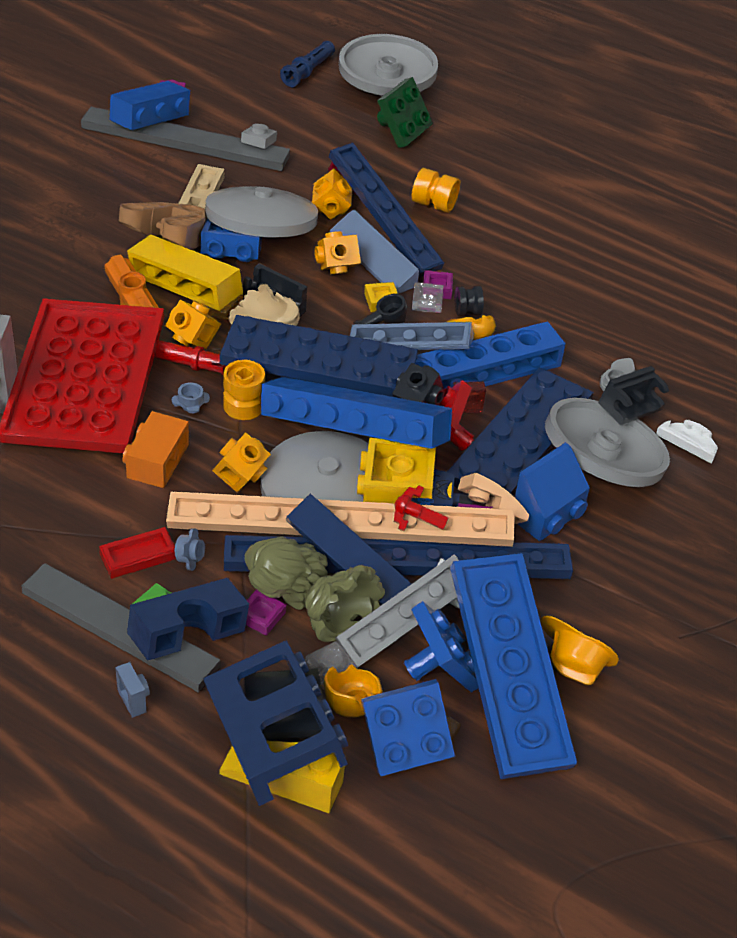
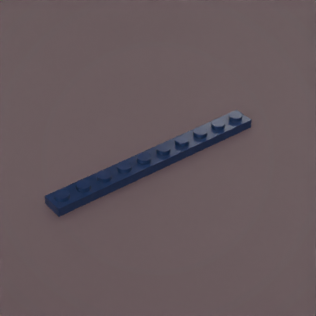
M225 535L224 571H249L244 560L247 549L258 541L280 536ZM286 537L287 539L296 540L301 545L305 543L311 544L304 537ZM362 539L401 575H425L437 567L441 558L447 560L454 554L460 561L522 553L529 578L571 579L573 572L569 544L513 542V547ZM327 559L328 566L325 568L328 571L327 573L341 571Z

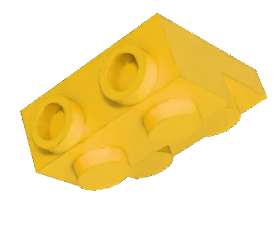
M369 438L368 451L361 452L360 471H365V475H358L357 495H363V502L395 503L396 499L408 487L416 489L419 485L424 487L420 498L432 499L436 447L429 449L379 438Z

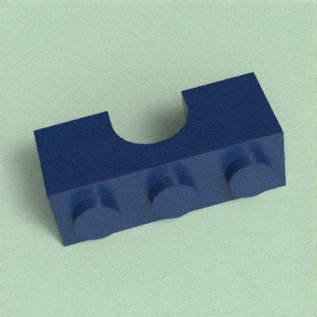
M227 577L131 604L127 633L147 661L181 651L184 627L200 628L213 641L244 632L249 603Z

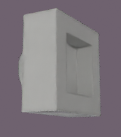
M253 124L242 132L241 143L265 149L276 142L277 131L268 129L264 124Z

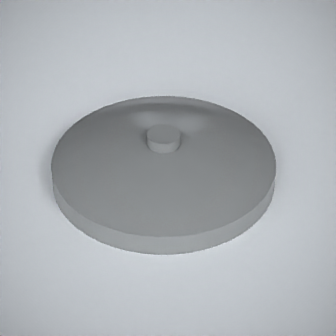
M373 34L356 38L342 48L339 55V71L343 78L351 85L377 95H385L404 79L410 77L414 78L419 90L423 91L436 80L438 59L430 48L414 39L393 34Z
M241 186L225 188L211 193L206 198L205 215L217 226L233 232L259 237H290L301 235L314 229L317 225L318 209L308 199L291 192L261 186Z
M567 398L553 405L545 422L546 433L556 448L565 442L571 446L581 469L603 480L631 487L650 486L661 480L670 463L669 452L659 436L642 421L637 419L620 425L598 403L599 401L587 398Z
M315 431L293 436L277 445L263 463L267 469L261 475V494L264 497L305 499L311 493L316 499L363 502V495H357L358 475H365V471H360L361 452L368 451L369 443L355 436L333 431Z

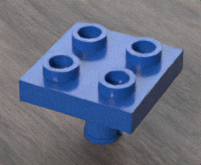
M424 601L413 607L411 610L429 646L412 658L404 661L410 675L418 681L421 677L440 666L470 692L479 688L471 653L469 650L466 652L462 645L466 638L460 628L455 623L450 625L448 619L439 608L434 611Z
M436 679L361 698L376 767L380 777L455 757L440 686Z

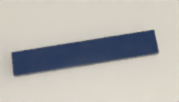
M350 143L330 150L329 158L396 248L418 268V277H423L424 271H438L442 269L444 265L443 260L355 144Z

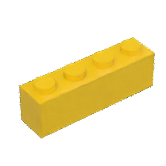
M149 235L127 250L131 264L136 272L145 276L147 282L218 311H221L243 294L239 268L157 236Z

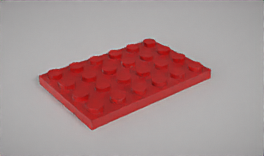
M43 298L0 422V443L124 453L126 446L131 444L165 318L164 308Z

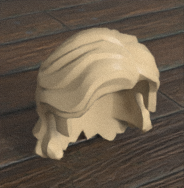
M267 284L260 285L258 291L248 290V295H244V300H241L239 305L235 309L230 310L229 313L231 325L236 315L281 322L297 326L300 320L299 308L291 298L283 297L277 292L274 296L273 291Z

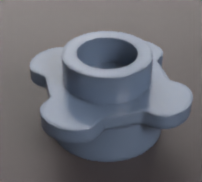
M185 383L178 388V395L172 397V404L174 406H181L188 413L193 414L199 412L200 406L203 403L209 402L210 396L207 392H203V388L199 384Z
M194 528L190 529L189 535H180L175 544L176 560L186 563L187 570L191 571L195 569L196 562L202 560L205 554L204 541L199 539V532Z

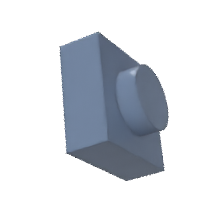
M130 662L117 666V690L131 717L146 713L145 696L150 695V691L143 674L137 675Z

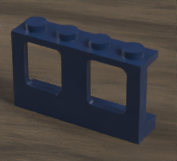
M287 640L203 678L259 806L274 799L267 783L333 753L340 767L348 765L342 748L349 746L339 723L334 726L331 725L330 722L334 721L335 718L327 700L322 699L318 701L317 697L322 696L313 674L305 676L309 669L300 651L293 653ZM281 660H286L296 681L256 701H248L239 684L240 680ZM310 708L321 732L280 752H272L262 733L263 729L300 710Z

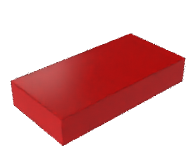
M166 527L99 546L100 556L111 579L176 560L175 545Z

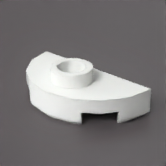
M684 420V423L666 421L658 427L656 432L659 437L712 464L718 447L711 438V431L701 424L690 420Z

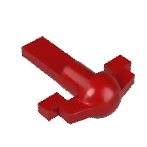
M419 485L416 489L408 487L396 499L394 504L395 514L393 522L400 524L398 529L403 532L409 522L403 519L405 513L444 530L449 518L411 501L413 495L418 498L421 497L424 487Z

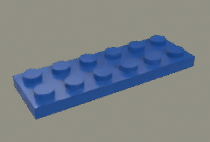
M523 554L453 561L450 570L500 779L574 768L577 765V760Z

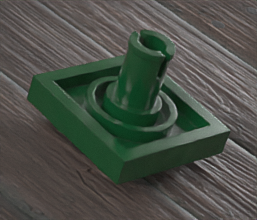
M413 77L404 79L377 100L381 108L377 115L378 122L381 126H389L398 148L407 146L433 124Z

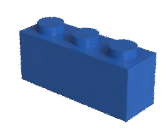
M165 81L111 94L110 121L134 130L189 115L190 90L171 81Z

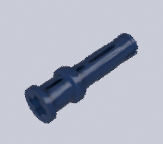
M326 40L306 56L296 57L291 65H285L280 71V77L284 84L289 87H295L300 83L301 79L308 78L313 68L333 55L335 52L334 44Z

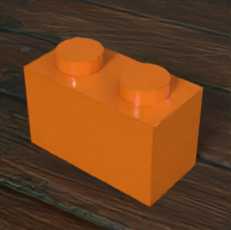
M152 411L146 422L140 423L132 445L128 444L124 450L123 463L126 464L127 478L164 488L189 445V421Z

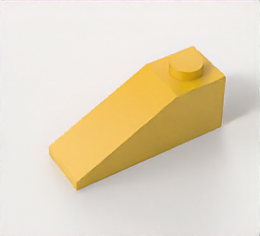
M267 741L272 752H280L299 743ZM232 746L220 768V775L250 785ZM331 753L267 784L273 794L330 813L343 783L345 766L340 767L334 754Z

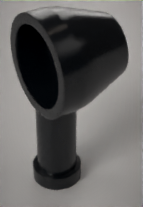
M388 294L378 301L376 305L377 311L359 321H354L353 324H378L381 321H384L386 324L404 323L407 313L406 301L400 294Z

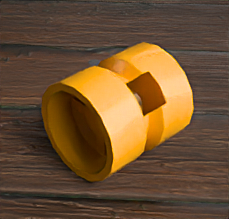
M422 168L413 185L412 201L425 206L433 203L434 209L449 213L458 198L460 179L446 174L440 177L438 172Z
M236 360L225 367L223 373L224 411L230 417L238 420H251L261 414L262 383H265V371L260 364L251 360Z

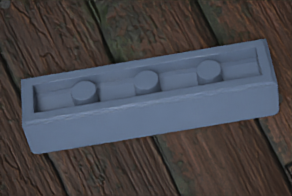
M356 210L349 212L330 229V232L342 231L343 236L357 235L361 264L380 283L394 282L398 294L417 287L418 268Z
M472 322L352 324L350 336L402 345L418 350L470 349L474 339Z

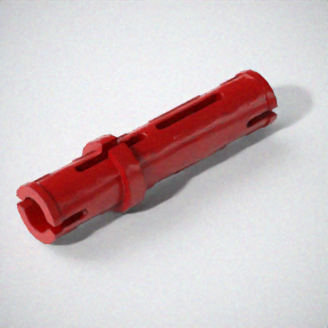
M161 340L158 341L154 358L188 365L192 370L199 371L201 368L221 373L222 375L227 366L219 364L220 354L205 351L204 347L196 346L191 348Z

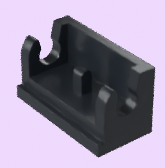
M260 263L254 267L253 281L251 278L245 277L241 300H244V295H248V290L258 291L260 285L267 284L273 291L274 296L277 292L283 297L291 298L299 308L300 317L306 312L307 286Z
M649 366L611 379L598 403L620 425H624L661 411L665 403L661 397L656 395L655 387H658L662 393L669 392V388L654 372L655 369Z

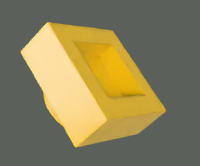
M394 282L365 284L364 294L370 312L377 311L376 305L382 297L388 294H398Z

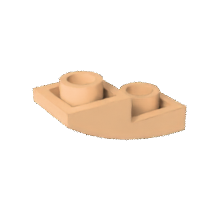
M478 473L461 477L458 490L469 494L468 498L470 500L486 503V506L492 507V509L514 510V524L528 521L529 514L514 496L497 483Z

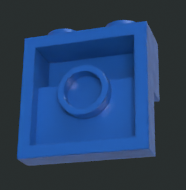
M207 218L201 231L200 254H208L209 257L214 259H221L227 256L236 257L237 260L249 262L253 259L258 260L262 237L224 229Z

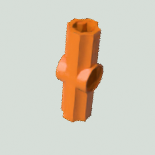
M121 254L112 256L110 261L105 264V273L119 294L120 305L159 308L146 288L145 276L136 272L128 258L122 257Z

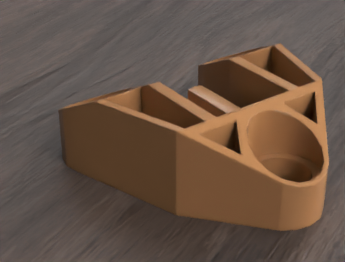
M166 202L123 203L120 205L118 221L133 231L147 236L162 235L164 240L194 250L201 246V231L205 223V209L196 205Z

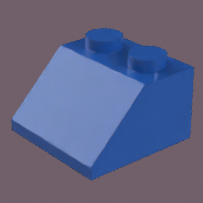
M565 442L521 471L519 475L515 498L528 512L529 518L528 521L518 523V525L539 542L550 534H557L564 524L571 519L581 517L588 506L586 501L590 487L568 443Z

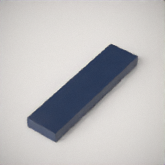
M311 493L286 516V521L341 571H346L358 565L372 567L376 572L375 575L380 578L379 582L382 583V587L385 589V595L378 600L380 606L411 585L405 577Z

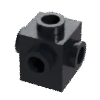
M411 363L406 372L399 375L392 395L396 398L440 405L445 390L440 374L430 366L424 365L421 367Z

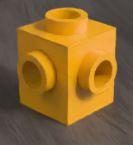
M332 169L314 182L312 203L315 204L318 212L324 213L331 220L338 214H344L350 208L352 187L335 169Z
M342 231L329 232L325 234L326 238L318 241V246H315L317 264H321V270H330V274L346 273L348 267H355L361 264L357 235L343 236Z
M179 300L177 306L172 309L170 318L165 326L174 332L173 338L183 345L189 346V344H193L207 349L221 323L208 315L210 309L195 300L192 304Z
M245 432L238 441L231 438L219 453L224 457L212 471L233 490L238 492L249 480L255 483L267 469L263 463L271 454L258 439L251 437Z

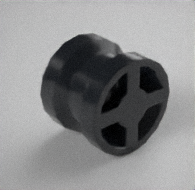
M457 286L454 298L456 314L463 316L467 312H472L474 315H481L484 308L482 287L473 286L472 289H466L464 286Z

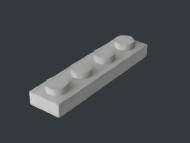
M455 554L335 638L356 668L418 625L411 610L413 607L424 601L435 611L438 608L441 609L457 597L450 570L452 562L459 561Z

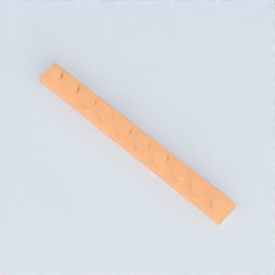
M170 492L166 523L168 528L175 529L194 528L212 531L301 535L286 521V516L304 499ZM317 499L361 539L513 547L514 510L422 505L449 518L444 530L405 513L403 519L409 522L403 532L398 529L400 524L393 522L395 503Z

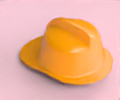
M542 616L540 620L541 626L554 640L551 651L552 663L563 676L585 685H591L605 666H615L619 662L618 655L603 642L581 633L558 618Z

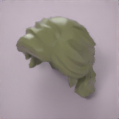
M284 536L256 542L247 549L244 557L250 571L248 575L249 581L257 591L269 598H279L282 596L287 604L298 610L305 608V602L312 585L321 577L327 576L328 572L325 569L328 566L326 556L317 552L314 545L307 543L301 545L296 540L287 539Z
M364 565L351 567L346 571L337 572L333 576L321 577L312 585L305 602V607L310 617L312 629L319 640L326 643L337 641L335 639L337 636L359 622L353 621L357 616L364 618L380 607L378 600L385 595V589L382 587V583L379 582L380 578L375 575L376 572L372 567Z

